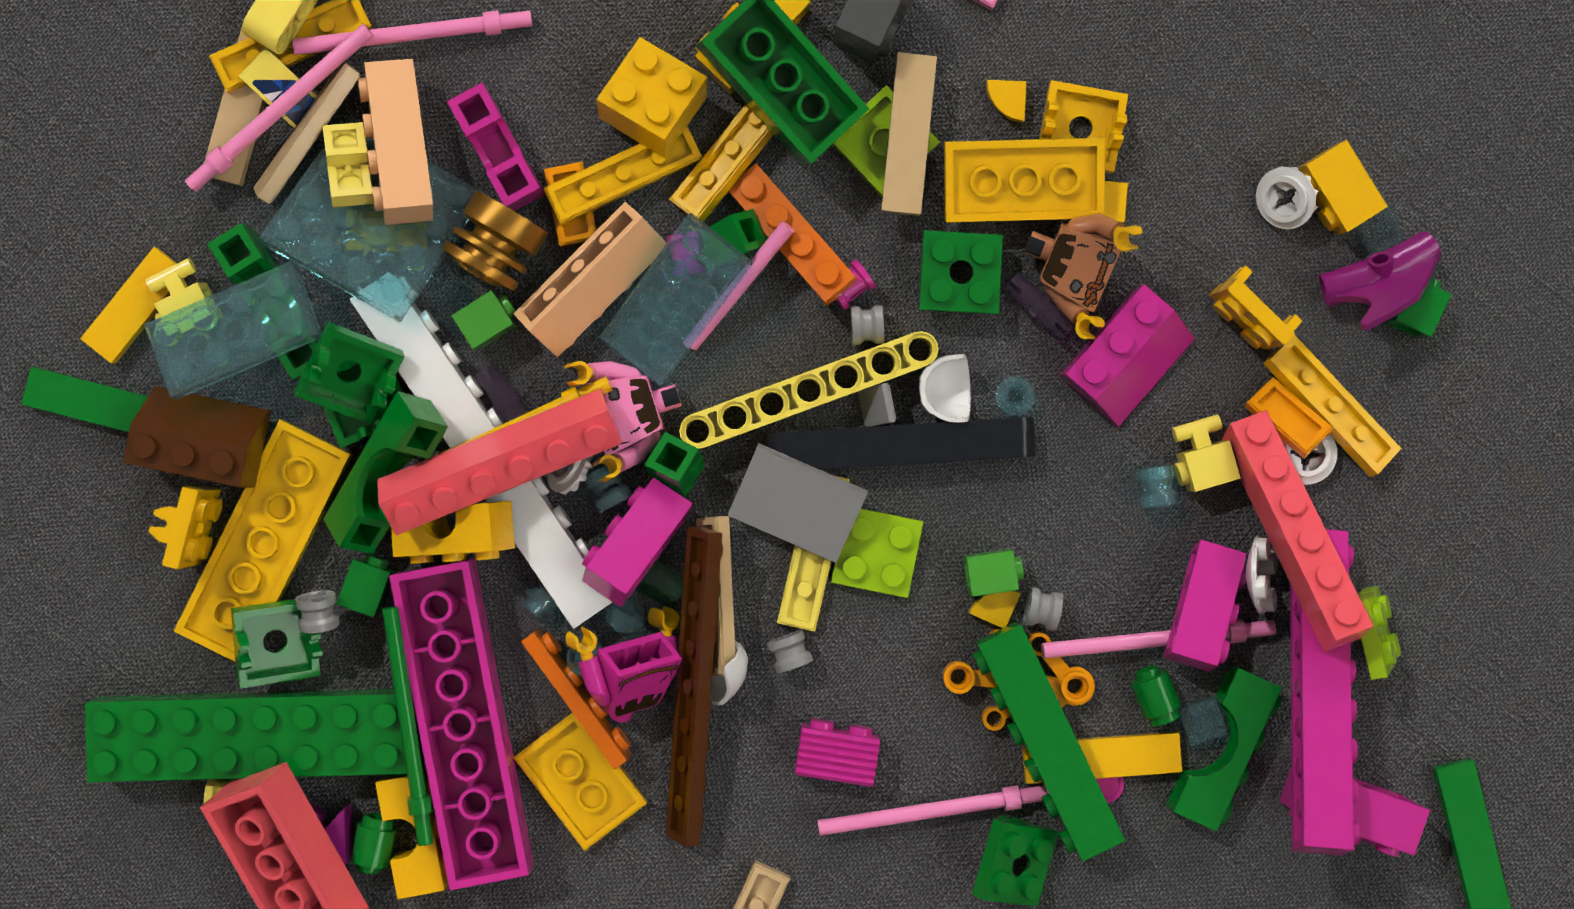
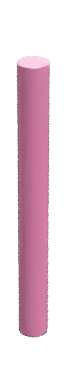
M782 221L685 339V343L691 349L697 350L793 234L794 229L789 224Z

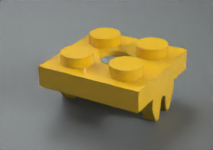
M1051 80L1048 85L1039 139L1074 138L1069 130L1070 122L1076 117H1084L1092 125V132L1088 138H1105V173L1112 174L1115 171L1118 150L1124 140L1122 132L1127 123L1125 111L1128 94Z
M1246 265L1243 268L1240 267L1224 283L1219 284L1208 295L1215 302L1212 305L1214 310L1226 321H1235L1243 329L1240 333L1243 339L1255 349L1261 347L1263 350L1285 346L1296 335L1294 331L1302 322L1296 314L1293 316L1289 315L1282 321L1244 284L1252 274V271Z
M207 485L182 487L177 507L168 506L154 509L153 515L167 522L165 527L152 526L149 527L148 531L159 542L167 544L162 566L178 570L201 565L202 560H206L209 557L213 544V538L209 537L213 522L219 519L223 507V500L219 499L221 489Z

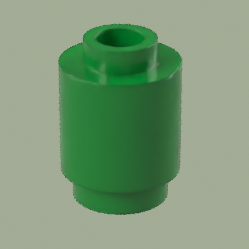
M1151 665L1135 672L1136 679L1132 680L1130 684L1144 719H1149L1152 727L1165 725L1178 719L1181 716L1178 709L1181 703L1168 670H1159L1157 665Z
M367 812L363 814L362 821L357 823L350 861L357 865V871L367 874H379L380 869L389 867L397 831L394 827L395 819L382 821L381 813Z

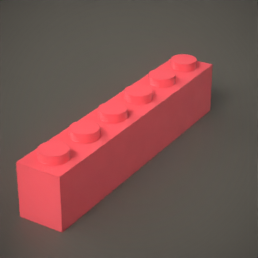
M598 389L377 479L379 505L394 533L399 535L622 444L615 417L602 389Z
M1267 410L1230 423L1221 441H1230L1241 477L1240 480L1323 652L1361 639L1374 626Z

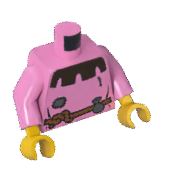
M613 361L594 363L572 362L566 364L564 368H575L578 372V379L566 382L568 386L583 385L584 387L606 376L613 391L605 394V398L615 417L622 444L605 450V455L593 463V467L600 463L608 467L609 474L600 479L601 482H607L616 477L620 472L643 462L660 440V431L665 429L660 413L681 407V400L675 384L653 391L649 376H642L636 367Z

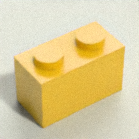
M1347 139L1334 144L1298 167V171L1304 175L1311 176L1310 182L1313 188L1318 190L1316 203L1321 209L1318 211V216L1325 228L1329 231L1334 230L1336 235L1349 232L1388 207Z

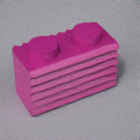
M816 718L811 719L810 725L806 723L801 724L794 768L795 775L873 787L880 747L879 735L872 734L873 728L852 724L849 726V731L833 728L834 722Z

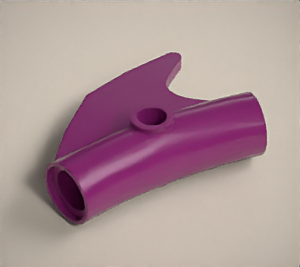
M1421 231L1382 252L1372 254L1368 258L1319 274V284L1325 304L1328 308L1347 302L1369 305L1368 312L1360 321L1361 329L1364 331L1369 330L1401 313L1421 298L1432 278L1436 263L1441 260V249L1432 235Z

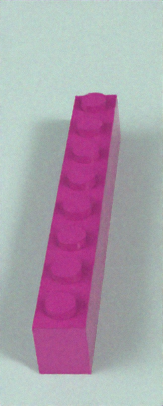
M1326 529L1349 575V568H1351L1354 560V549L1352 545H1349L1348 531ZM1290 583L1292 852L1342 856L1353 851L1354 845H1357L1359 840V824L1354 820L1353 804L1357 802L1359 792L1358 782L1356 779H1353V763L1356 762L1358 754L1357 741L1352 739V723L1355 722L1357 715L1356 701L1351 699V684L1356 677V663L1351 659L1350 645L1353 642L1323 652Z

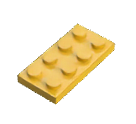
M1105 138L944 142L945 222L1073 219L1074 217L1096 213L1105 215Z

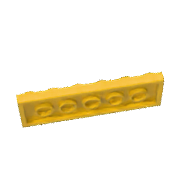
M279 419L262 453L255 488L245 487L174 632L235 662L231 608L281 601L353 454L283 419Z

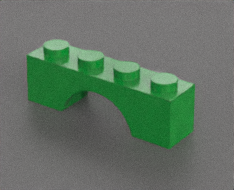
M240 223L207 245L227 277L242 291L258 313L269 333L271 347L291 379L299 381L321 334L255 229Z
M399 391L395 394L323 519L340 548L369 554L375 552L390 526L379 505L377 479L401 470L413 458L423 457L430 459L448 429V425L431 400Z
M1232 664L1228 665L1214 696V700L1223 709L1228 720L1229 737L1227 745L1222 754L1210 765L1200 769L1182 770L1166 803L1169 809L1216 832L1221 823L1225 824L1228 821L1233 809L1231 799L1236 788H1241L1247 780L1249 774L1247 764L1253 752L1259 751L1264 742V726L1269 716L1273 717L1280 707L1282 697L1279 693L1282 687Z

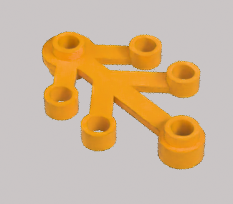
M996 628L989 633V635L1002 628ZM1035 631L1028 636L1031 646L1032 641L1036 637H1043L1045 643L1051 642L1050 638L1040 631ZM1034 650L1036 656L1043 658L1042 650ZM1061 657L1043 658L1056 675L1046 677L1061 708L1066 704L1072 706L1083 705L1091 699L1094 694L1095 683L1092 675L1087 670L1078 666L1069 667ZM953 661L943 671L942 678L945 686L956 694L966 693L973 686L995 687L989 673L982 675L980 670H972L963 661ZM956 669H961L965 673V678L960 683H954L951 680V674ZM1072 679H1079L1081 682V687L1077 692H1069L1068 683ZM988 706L981 714L982 723L987 729L992 731L1000 730L1009 717L1007 709L999 711L997 706ZM996 711L1000 713V721L997 724L990 725L987 723V715L990 712Z

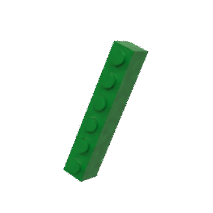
M1014 622L975 641L978 652L972 654L981 674L989 673L995 687L990 689L993 700L999 711L1004 709L1008 711L1013 722L1007 725L1009 733L1017 747L1024 745L1030 757L1024 761L1033 782L1041 780L1047 792L1041 799L1050 817L1058 816L1064 830L1058 832L1068 854L1075 852L1083 862L1125 842V838L1022 625Z

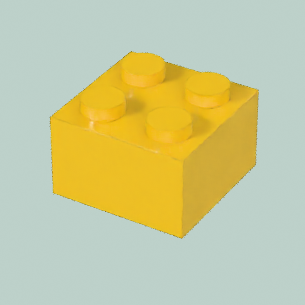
M639 37L596 99L599 119L666 158L707 98V76Z

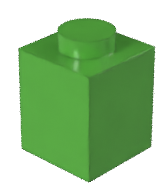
M493 290L451 315L472 349L480 351L518 326L513 319L515 316L513 313L516 309L506 294L499 297Z
M1003 549L962 555L967 591L970 596L1019 590L1018 580L1024 579L1023 565L1020 556L1014 557L1013 550Z

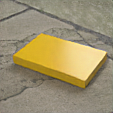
M573 712L513 757L584 851L648 802L621 766L615 770Z

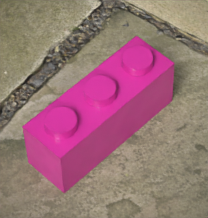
M654 477L646 488L640 485L637 487L627 502V505L631 508L623 518L617 515L612 520L604 533L608 536L607 540L601 548L594 545L582 562V565L586 567L582 582L621 608L683 525L693 503Z
M1202 539L1192 547L1163 658L1208 672L1218 667L1219 663L1224 664L1230 648V641L1225 640L1228 625L1233 626L1239 613L1240 605L1235 603L1238 588L1243 589L1246 583V566L1244 563L1247 553Z

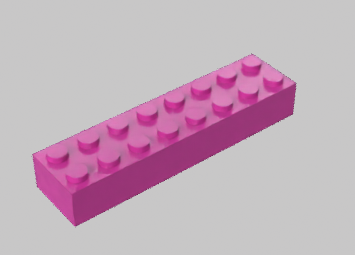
M471 558L389 575L394 603L399 608L409 681L449 889L455 890L527 876L534 867V859L476 560Z

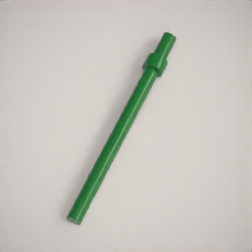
M398 606L383 608L382 613L410 791L407 805L409 815L414 817L418 846H426L434 843L429 814L433 811L431 794L426 793Z

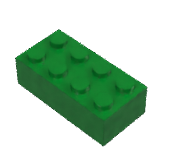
M744 0L696 45V48L802 166L812 164L869 110L867 105L774 0Z

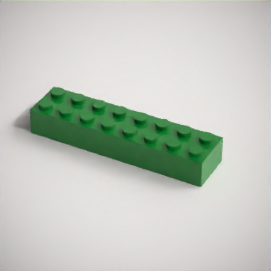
M394 689L101 696L85 702L87 782L245 778L287 762L295 777L407 774Z

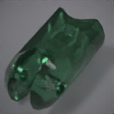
M655 561L635 590L673 609L683 592L684 576Z

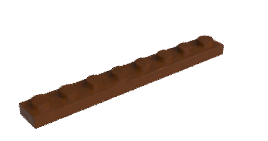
M701 526L687 527L678 651L682 661L677 669L665 834V836L685 847L700 845V833L703 827V792L706 788L705 765L706 753L709 749L708 724L709 715L712 710L710 696L712 676L715 669L713 655L718 629L716 614L717 601L720 595L719 573L720 560L723 555L722 533Z

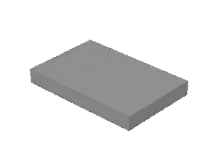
M759 443L727 516L836 563L866 499L868 490Z

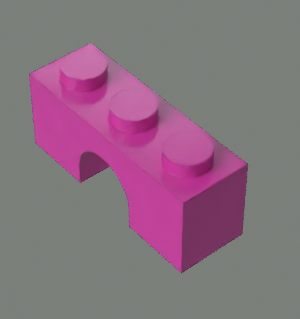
M482 82L447 101L465 136L479 155L486 169V174L504 206L516 211L545 195L489 90Z

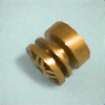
M475 190L463 214L476 227L473 232L454 226L451 232L466 240V244L461 249L446 240L441 249L448 252L458 266L492 286L509 288L515 292L519 283L505 275V271L510 266L525 275L528 269L514 257L519 250L536 256L549 233L503 204Z

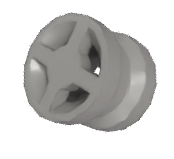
M874 305L868 310H862L859 306H850L852 346L861 345L863 341L884 344L882 305Z
M1031 587L1025 602L1023 625L1032 627L1035 624H1041L1047 630L1056 631L1062 613L1063 594L1053 592L1049 595L1042 593L1039 588Z
M316 590L301 594L295 598L296 608L301 611L302 618L299 620L301 632L310 634L333 630L340 625L339 615L334 612L333 607L337 602L334 591Z
M803 630L785 634L766 643L768 650L775 655L776 663L774 666L777 673L787 672L813 661L811 652L805 650L803 644L805 640Z

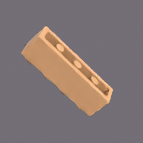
M413 59L364 62L365 78L358 79L360 101L368 102L370 114H363L365 138H373L375 150H367L370 175L378 174L380 186L372 187L375 211H383L385 225L433 221V199Z
M624 202L513 314L531 334L558 358L567 348L574 344L576 339L593 321L602 316L605 309L621 293L629 289L632 282L649 265L653 264L669 245L639 213Z

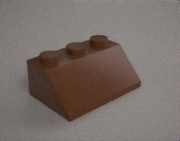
M155 386L131 422L123 463L235 487L255 488L271 410Z

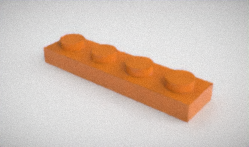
M757 163L739 177L728 193L744 211L754 209L767 238L782 221L794 229L793 234L779 249V252L826 306L857 282L856 276Z
M538 628L521 641L615 770L625 763L632 754L628 749L631 747L628 737L621 728L617 727L614 729L605 717L608 715V712L604 706L597 705L582 686L584 680L580 671L572 663L567 665L559 654L562 648L556 638L549 631L544 633L541 628Z

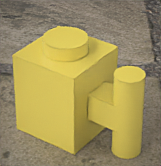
M190 258L146 279L147 286L153 293L167 287L170 296L154 303L158 311L155 315L158 326L165 335H171L172 339H184L225 318L207 283L196 282L188 286L185 282V277L197 272Z
M1218 414L1172 428V434L1176 443L1190 439L1193 447L1191 450L1177 453L1178 463L1174 464L1176 478L1180 486L1185 485L1187 491L1197 492L1241 479L1230 441L1211 443L1209 433L1222 429V422Z

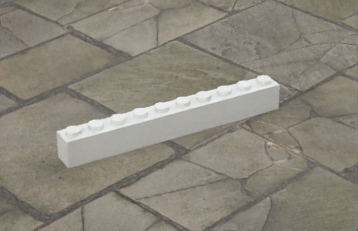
M388 273L351 298L350 301L377 341L403 350L405 357L398 372L415 396L432 401L448 425L443 438L449 447L452 448L504 424L497 411L493 407L487 410L479 397L484 393L472 375L465 378L457 366L462 360L449 342L443 345L435 334L440 328L432 315L427 310L421 312L416 306L413 299L417 297V294L405 277L399 280L397 276ZM542 477L485 499L487 502H512L515 544L573 629L612 603V601L582 582L586 568L582 565V562L590 548L582 538L577 541L568 529L572 522L560 505L555 508L546 497L550 490Z

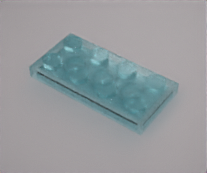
M690 213L684 218L600 338L658 385L662 386L754 262L693 213Z
M292 261L144 324L169 395L176 400L320 339L322 335V330L298 267Z

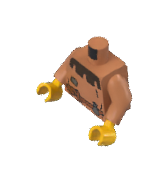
M1101 213L1074 217L1069 222H1062L1055 239L1033 231L1024 251L1026 254L1045 261L1039 280L1043 283L1045 292L1059 311L1075 325L1076 334L1082 339H1096L1089 331L1090 323L1096 327L1104 328L1105 321L1103 318L1089 316V311L1095 312L1120 252L1139 248V246L1133 245L1130 242L1129 234H1142L1140 226L1125 227L1123 223Z

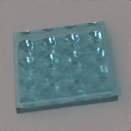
M346 114L340 124L359 123V121ZM365 138L367 150H375L373 138ZM324 145L260 235V244L401 323L447 254L446 251L441 249L447 240L453 244L457 239L458 235L451 232L454 226L464 228L469 221L463 214V211L475 190L483 192L427 160L433 199V221L385 225L383 211H375L374 202L367 205L332 207ZM378 174L370 175L371 186L380 187Z

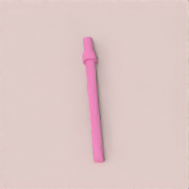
M495 10L483 12V16L370 29L374 36L362 47L485 32L486 36L502 34L501 30L531 27V12L529 10L499 14V11ZM352 32L292 39L294 53L299 55L332 51Z
M364 24L360 25L222 148L217 146L206 155L207 161L185 179L187 185L197 192L217 173L224 174L235 164L234 158L374 36Z
M1236 619L1233 626L1228 625L1225 640L1233 644L1246 642V638L1273 636L1276 634V625L1274 620L1245 623L1243 619ZM1170 630L1046 642L1041 644L1042 656L1045 659L1164 647L1167 645Z
M1018 785L1003 787L1001 792L821 819L817 820L819 835H829L1003 807L1005 811L1022 809L1023 804L1042 802L1041 797L1046 795L1047 792L1043 785L1019 789Z

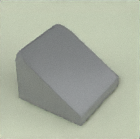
M887 383L879 384L858 392L863 422L866 427L895 422L896 414L890 385Z

